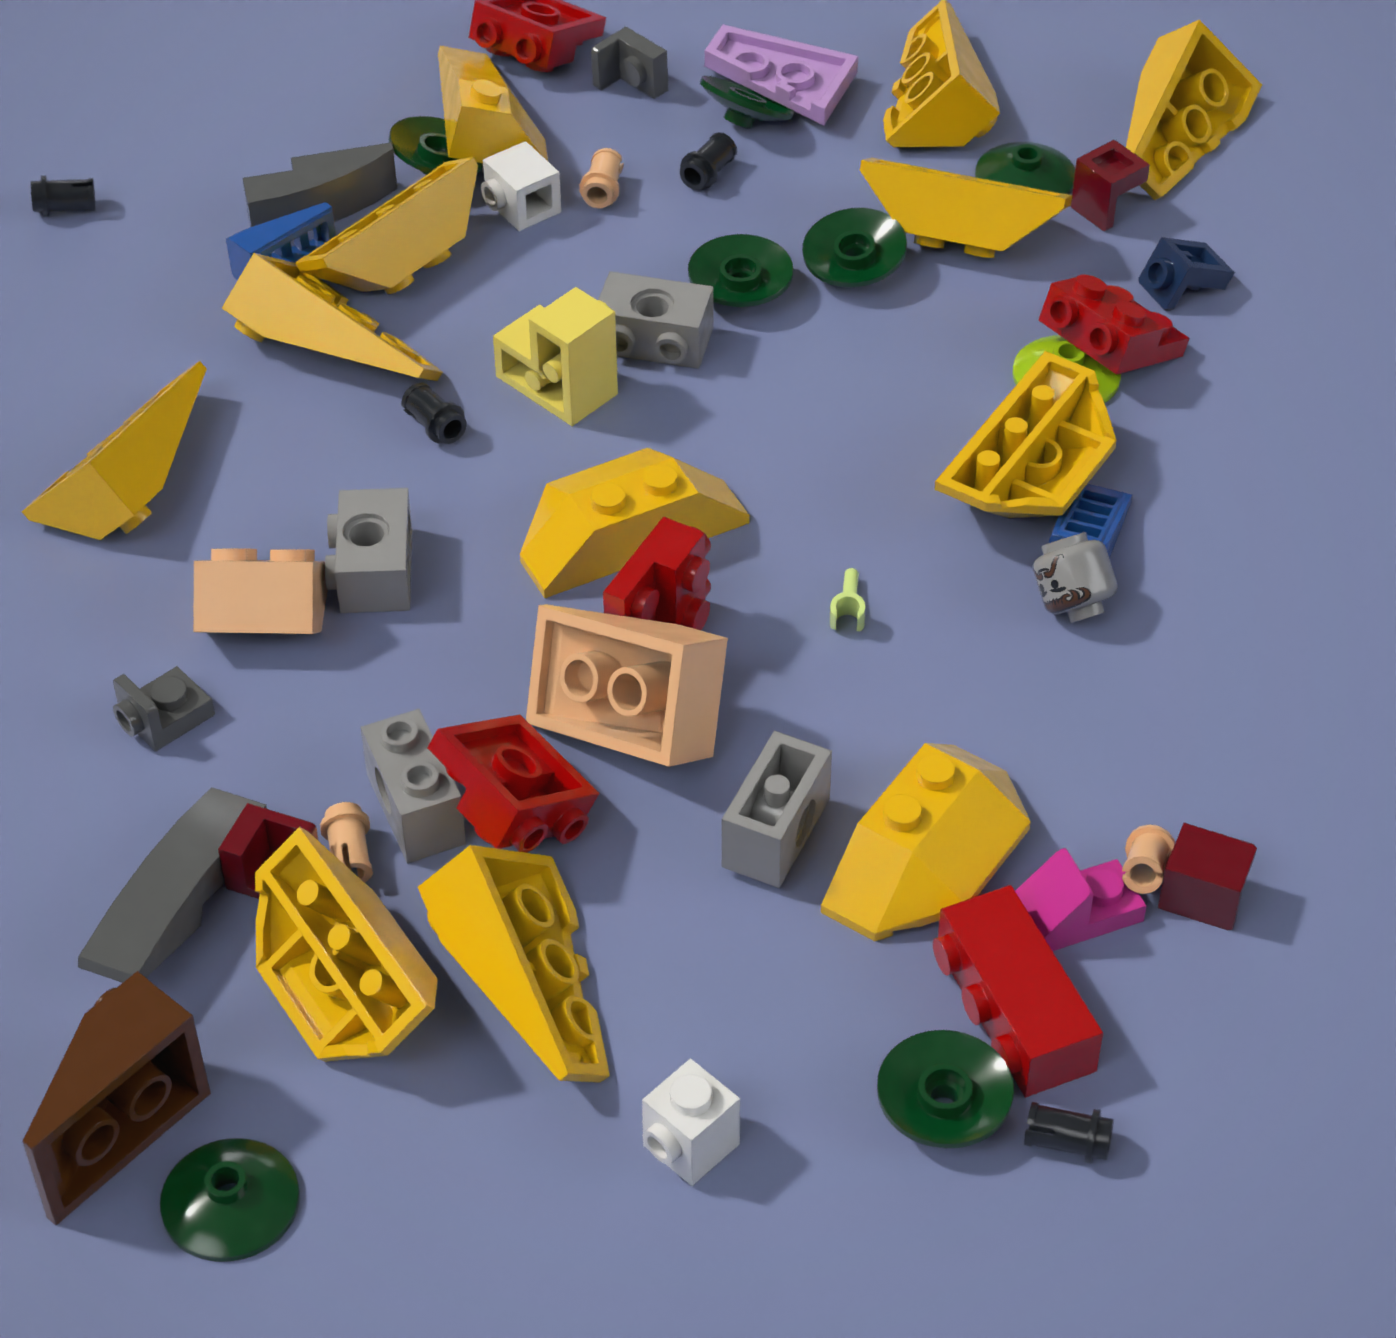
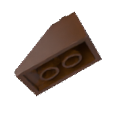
M138 971L118 987L111 988L103 993L95 1005L84 1014L22 1141L46 1217L54 1225L59 1224L211 1094L193 1015Z

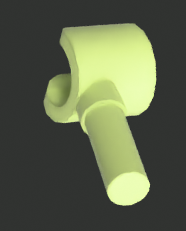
M849 568L845 571L843 592L837 594L831 601L830 628L836 630L837 619L842 615L854 616L857 619V631L864 629L866 607L865 601L857 594L859 572L854 568Z

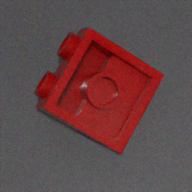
M563 0L474 1L468 38L475 40L479 46L486 48L492 54L514 56L529 69L539 72H551L554 67L574 62L576 46H581L583 41L603 36L606 17Z
M1086 274L1051 283L1038 321L1116 375L1183 357L1190 340L1188 336L1173 327V323L1168 317L1157 312H1151L1134 301L1133 295L1126 289L1114 285H1106L1101 279Z
M663 516L603 591L604 613L678 624L702 630L710 612V603L706 601V596L711 591V584L707 578L710 562L705 559V556L711 550V543L705 532Z
M520 714L438 728L427 747L445 766L448 775L466 788L456 809L474 826L475 832L482 840L497 849L514 846L519 852L528 853L535 849L544 839L555 837L561 844L572 842L586 828L589 821L587 814L600 794Z

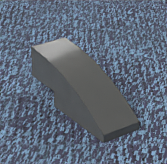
M392 142L291 157L292 170L242 178L250 227L324 202L332 206L335 222L378 202L397 190Z

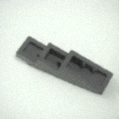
M211 787L177 820L143 860L113 901L78 956V968L121 983L137 971L145 978L150 975L201 926L203 903L225 884L218 848L245 805L250 803L266 809L267 805Z

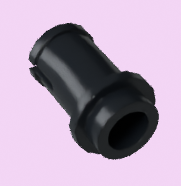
M717 132L698 151L687 153L682 158L680 165V177L684 184L694 190L710 188L717 180V173L737 155V146L733 139L725 133Z
M41 175V181H31L33 212H43L44 217L49 216V211H96L94 178L47 180L46 175Z
M423 382L416 383L405 391L401 405L405 408L404 411L408 415L415 418L425 427L426 435L429 439L438 444H452L462 437L467 423L464 411L458 404L445 402L431 390L429 385Z
M1036 1102L1031 1103L1027 1124L1030 1125L1029 1130L1026 1129L1024 1145L1031 1147L1035 1145L1085 1155V1163L1092 1164L1094 1158L1107 1160L1114 1119L1101 1117V1110L1094 1109L1092 1115L1042 1106Z

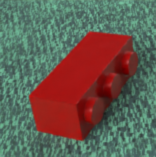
M1008 885L941 908L938 937L933 939V952L937 964L946 976L952 974L962 990V1001L969 1019L974 1025L982 1024L991 1039V1047L1004 1059L1024 1097L1032 1096L1097 1072L1103 1032L1013 887Z

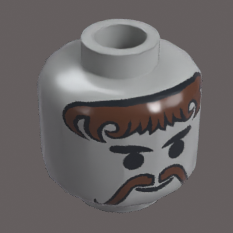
M1086 532L1042 545L1043 555L1034 561L1033 573L1045 609L1052 614L1068 612L1071 623L1104 613L1101 601L1111 598L1118 589L1104 543L1099 540H1088Z

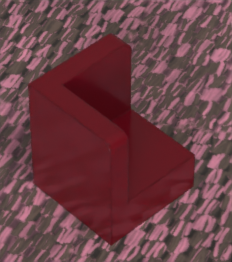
M1115 139L1076 159L1071 208L1102 231L1112 228L1117 197L1148 180L1150 164Z
M247 803L218 848L226 889L259 899L260 893L255 892V872L299 827L307 830L318 840L315 824Z
M1183 823L1165 868L1158 909L1224 930H1232L1237 918L1242 891L1254 862L1257 847L1246 841Z

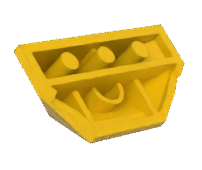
M469 157L444 162L368 215L296 261L295 263L299 271L361 292L384 289L386 294H392L406 288L414 282L412 274L421 267L426 269L445 261L451 256L449 248L465 238L478 170L475 158Z
M872 157L861 160L860 172L892 220H897L905 233L915 234L913 243L934 248H944L945 241L965 244L964 253L985 258H994L996 250L1004 251L1060 214L1071 206L1073 195Z
M1045 351L936 479L934 490L985 512L1006 518L1062 516L1116 448L1117 440L1106 405L1098 390L1099 383L1095 371Z
M647 447L546 483L520 552V562L545 599L620 571L663 516L687 526L698 528L705 532L708 538L749 524L750 515L724 480Z
M924 743L857 823L821 903V913L875 942L893 936V931L921 927L937 922L940 919L941 908L978 896L1030 830L1031 821L1007 771L955 745Z
M299 827L255 872V892L260 893L256 914V969L317 1059L328 1062L388 1056L435 1008L438 978L375 891L307 830Z

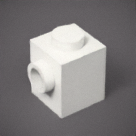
M526 141L483 159L484 182L481 185L483 198L491 210L498 211L518 231L561 213L559 171Z
M691 1058L642 1099L643 1146L656 1159L666 1164L691 1186L696 1184L740 1145V1098Z

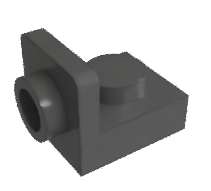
M625 26L592 47L593 85L598 89L603 90L619 79H622L630 86L639 89L653 99L668 91L667 50Z
M178 666L140 689L125 674L113 680L117 704L113 706V712L118 723L129 736L133 737L138 734L155 752L215 715L212 698Z

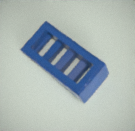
M324 202L247 228L228 237L226 244L233 277L236 280L239 279L253 253L295 263L335 237L332 206ZM313 229L314 239L309 240L308 231ZM294 240L295 246L291 247V241Z
M1087 484L1065 513L1058 517L1049 538V543L1086 532L1088 540H1099L1104 543L1110 559L1129 510L1132 494Z

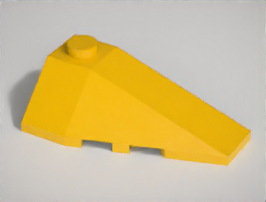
M941 0L909 30L900 64L906 70L902 78L894 82L891 91L898 99L896 107L892 105L888 108L883 118L885 138L892 147H963L973 137L980 138L988 133L995 125L997 116L1000 114L996 92L952 5L947 0Z
M1200 19L1159 37L1140 74L1126 148L1150 164L1148 180L1140 186L1154 200L1162 198L1194 168V164L1204 154L1213 151L1228 132L1237 129L1246 121L1262 87V84Z
M440 45L438 61L448 157L455 159L474 157L476 162L483 163V159L526 141L548 161L545 138L489 56L484 53Z
M253 253L222 306L223 310L237 319L234 327L258 342H262L264 338H269L421 379L438 381L443 371L399 338L386 332H382L380 336L377 335L375 330L380 324L370 315L361 313L346 305L349 300L318 277L300 272L294 262Z
M198 361L168 383L126 419L121 427L86 454V458L70 471L61 475L21 512L29 521L101 540L118 527L125 534L136 528L152 513L146 504L163 489L207 368L201 361Z
M469 845L418 886L428 911L427 918L430 926L438 935L442 945L559 1081L601 1083L610 1076L598 1014L595 1008L584 999L580 983L589 976L586 958L574 953L571 934L580 928L577 912L553 857Z

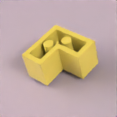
M574 287L546 307L539 304L493 335L496 377L570 426H574L618 395L615 311L604 302L596 300L577 287Z

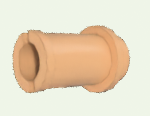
M603 148L596 151L592 157L589 172L580 181L579 191L581 196L593 208H605L613 204L619 196L620 185L618 179L623 170L624 163H620L623 158L613 149Z
M341 802L334 804L325 811V817L320 823L321 835L328 840L330 852L351 871L352 868H357L358 877L362 881L367 882L373 875L365 836L370 829L369 816L355 803Z
M1143 825L1133 830L1128 836L1125 847L1127 860L1122 868V871L1125 872L1122 878L1126 886L1132 891L1141 894L1152 893L1162 884L1163 873L1175 845L1174 838L1167 830L1157 825Z

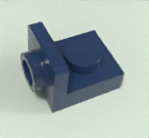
M1161 237L1141 272L1138 281L1163 309L1173 310L1186 288L1200 290L1204 287L1225 290L1235 272L1207 243Z

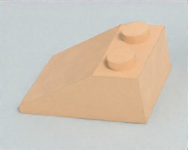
M547 604L538 605L526 720L533 726L668 767L711 758L714 754L728 638L678 624Z

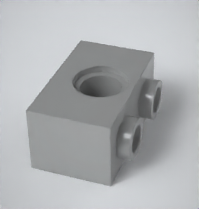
M609 271L598 300L604 302L615 311L617 356L699 369L713 330V286Z
M408 488L339 490L338 514H328L327 517L328 544L330 549L336 548V555L325 556V579L327 590H337L340 613L410 611L412 520Z
M420 709L361 726L367 776L406 862L410 863L465 845L464 818L456 809L461 800V795L454 780L446 772L445 766L427 749L433 736Z
M777 731L772 733L722 817V868L780 888L830 800L832 750Z

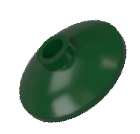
M702 76L700 84L706 92L727 108L724 119L741 127L751 129L754 119L784 121L791 120L794 115L793 110L745 86L712 76Z
M430 116L408 117L396 122L390 130L388 141L389 143L392 142L395 155L425 175L444 162L458 160L448 157L445 120L442 118ZM477 162V173L483 169V163Z
M1033 142L1002 144L984 153L976 164L975 177L1068 195L1073 191L1074 165L1063 153L1043 144Z
M848 208L826 215L808 230L802 245L803 259L808 270L819 280L839 287H862L887 278L899 268L907 252L906 234L899 222L895 219L892 220L890 215L882 211L870 208Z
M732 234L714 238L696 249L688 263V277L690 283L713 286L714 303L732 307H750L772 301L787 290L793 278V262L784 248L767 238L749 234Z
M952 1030L926 1031L904 1039L883 1060L877 1080L878 1101L888 1121L911 1140L936 1148L966 1147L990 1137L1007 1119L1014 1095L1011 1072L1000 1054L979 1038ZM937 1098H948V1099L952 1100L953 1102H952V1103H941V1102L935 1101V1099H937Z
M230 1138L205 1144L183 1157L167 1176L160 1196V1213L163 1225L169 1237L179 1248L197 1258L215 1262H230L255 1256L275 1244L287 1232L294 1221L300 1199L297 1176L286 1157L265 1143L251 1139ZM226 1184H237L234 1188L227 1191L217 1190Z

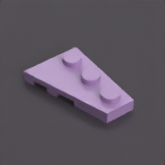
M722 25L705 49V67L824 126L858 72V56Z

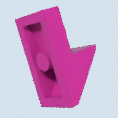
M1066 848L1052 855L1015 890L1052 951L1143 922L1147 906L1140 894L1129 889L1123 882L1122 876L1125 872L1122 871L1123 867L1118 859L1080 871Z

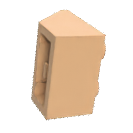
M211 549V560L194 561L193 632L315 634L321 632L328 592L325 579V561H315V549H270V560H257V549Z

